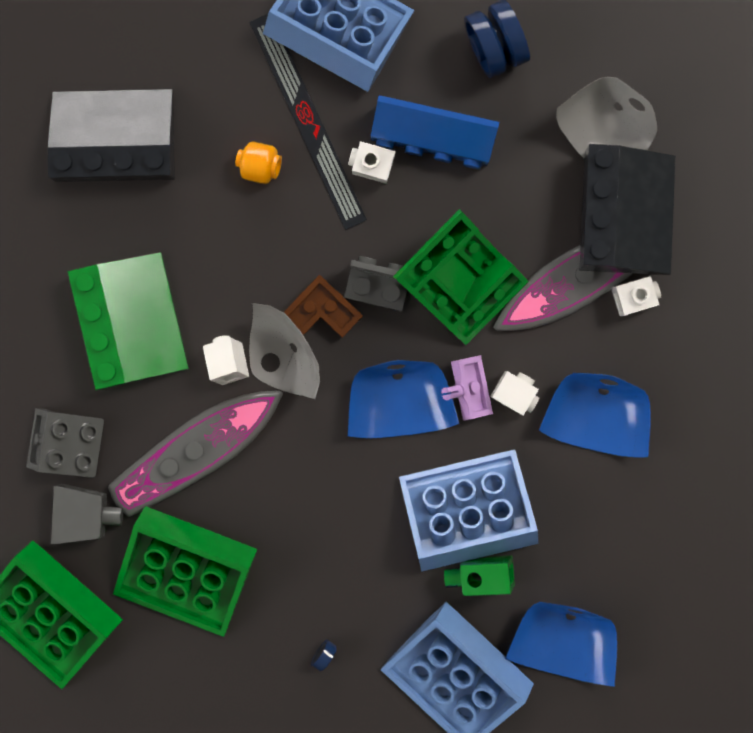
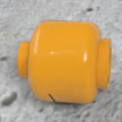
M254 141L249 142L244 150L239 149L235 160V166L240 167L242 178L262 184H268L272 179H277L282 164V156L278 155L277 149L274 146Z

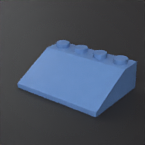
M277 0L268 13L263 34L368 92L383 69L414 10L397 0Z
M515 449L399 477L421 572L538 544V529Z
M447 602L436 610L381 668V671L447 733H490L526 703L534 685L528 677L513 663L505 659L506 657Z

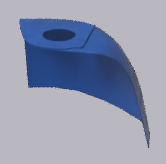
M405 360L390 361L360 370L354 377L350 392L348 436L357 438L395 437L434 432L459 424L453 399L444 400L442 397L443 395L451 394V392L441 393L443 388L449 387L442 370L432 362ZM391 365H405V367L400 369L387 368ZM403 374V377L396 380L392 375Z
M572 373L566 376L556 389L539 431L558 441L598 452L625 457H648L651 424L649 397L644 390L614 376ZM600 380H612L617 382L618 385L604 384ZM599 389L608 390L609 393L602 395L599 393Z
M539 602L532 605L524 615L505 659L544 672L584 682L615 687L617 662L616 627L611 620L583 609ZM567 609L580 611L585 614L571 612ZM566 614L576 616V618L569 620L566 618Z

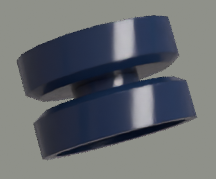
M506 0L490 5L488 8V18L481 11H476L464 17V24L472 49L483 71L490 79L506 71V61L514 68L530 61L529 47L524 32L513 9Z

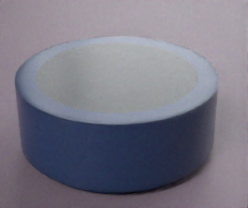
M325 640L315 653L311 666L319 671H323L333 659L337 650L336 645L329 640Z

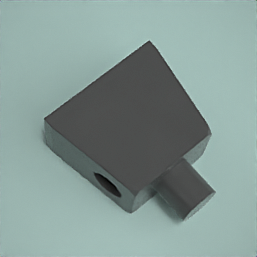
M67 484L54 486L51 544L99 539L105 536L106 525H122L123 508L107 507L106 493Z

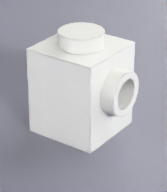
M360 141L358 149L352 148L348 165L353 166V175L387 184L395 151Z
M651 276L619 285L612 289L619 316L658 306V299L661 298L658 283L656 281L652 282Z
M219 336L212 340L213 343L203 346L209 379L211 381L225 385L249 377L241 342L230 336Z
M504 371L490 397L524 416L526 411L531 413L539 400V397L536 396L539 389L532 386L535 380L519 372L515 376L508 371Z

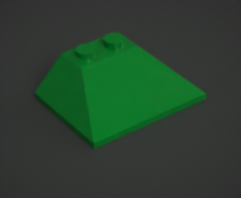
M460 209L393 276L465 345L529 282L482 235L474 223Z

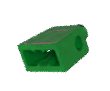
M513 556L484 557L464 561L461 563L460 569L444 570L446 588L462 587L463 596L511 594L515 586ZM472 573H478L482 580L474 579Z

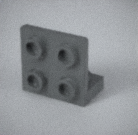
M359 256L358 261L351 260V270L344 298L402 312L407 289L393 276L403 265L389 263L388 268L377 266L376 259Z
M35 408L26 467L42 473L95 477L104 420L97 417L57 413L47 409Z

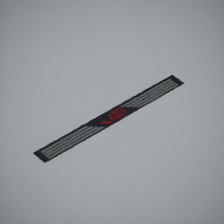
M268 14L249 23L345 230L367 219L288 48L263 34Z

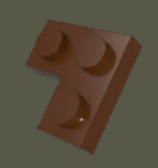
M320 274L283 312L291 319L303 336L322 318L343 338L363 317Z

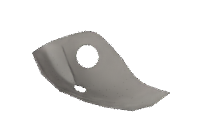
M614 77L599 78L588 84L559 106L556 111V119L560 129L583 158L589 144L621 145L648 150L658 131L655 112L650 102L630 86ZM634 98L641 102L645 111L635 109L630 104L629 99ZM618 102L623 110H616L614 108L615 103Z
M252 303L253 321L250 333L249 356L253 375L260 381L279 390L315 399L320 384L319 364L303 334L285 313L269 305ZM291 343L297 347L296 353L291 349ZM268 353L277 355L280 360V366L274 372L265 371L261 365L263 356Z

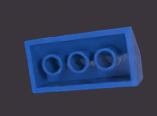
M379 95L371 132V141L376 142L375 146L393 150V146L405 148V153L410 155L422 156L423 152L434 154V159L451 163L452 159L464 161L463 165L466 167L481 169L482 165L487 166L490 161L499 122Z

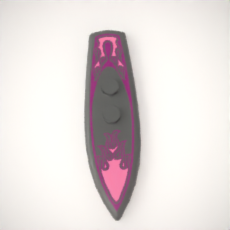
M580 245L557 257L527 279L529 282L503 308L494 325V330L518 331L556 322L591 304L633 273L579 271Z
M280 390L260 391L240 395L225 400L184 423L109 484L108 489L115 505L118 508H123V513L127 517H132L142 512L145 506L152 507L218 470L241 453L261 433L275 413L283 392Z

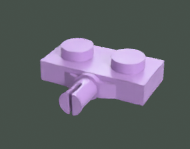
M481 355L451 361L455 386L442 389V394L451 392V394L443 395V399L450 400L458 397L463 420L493 414Z

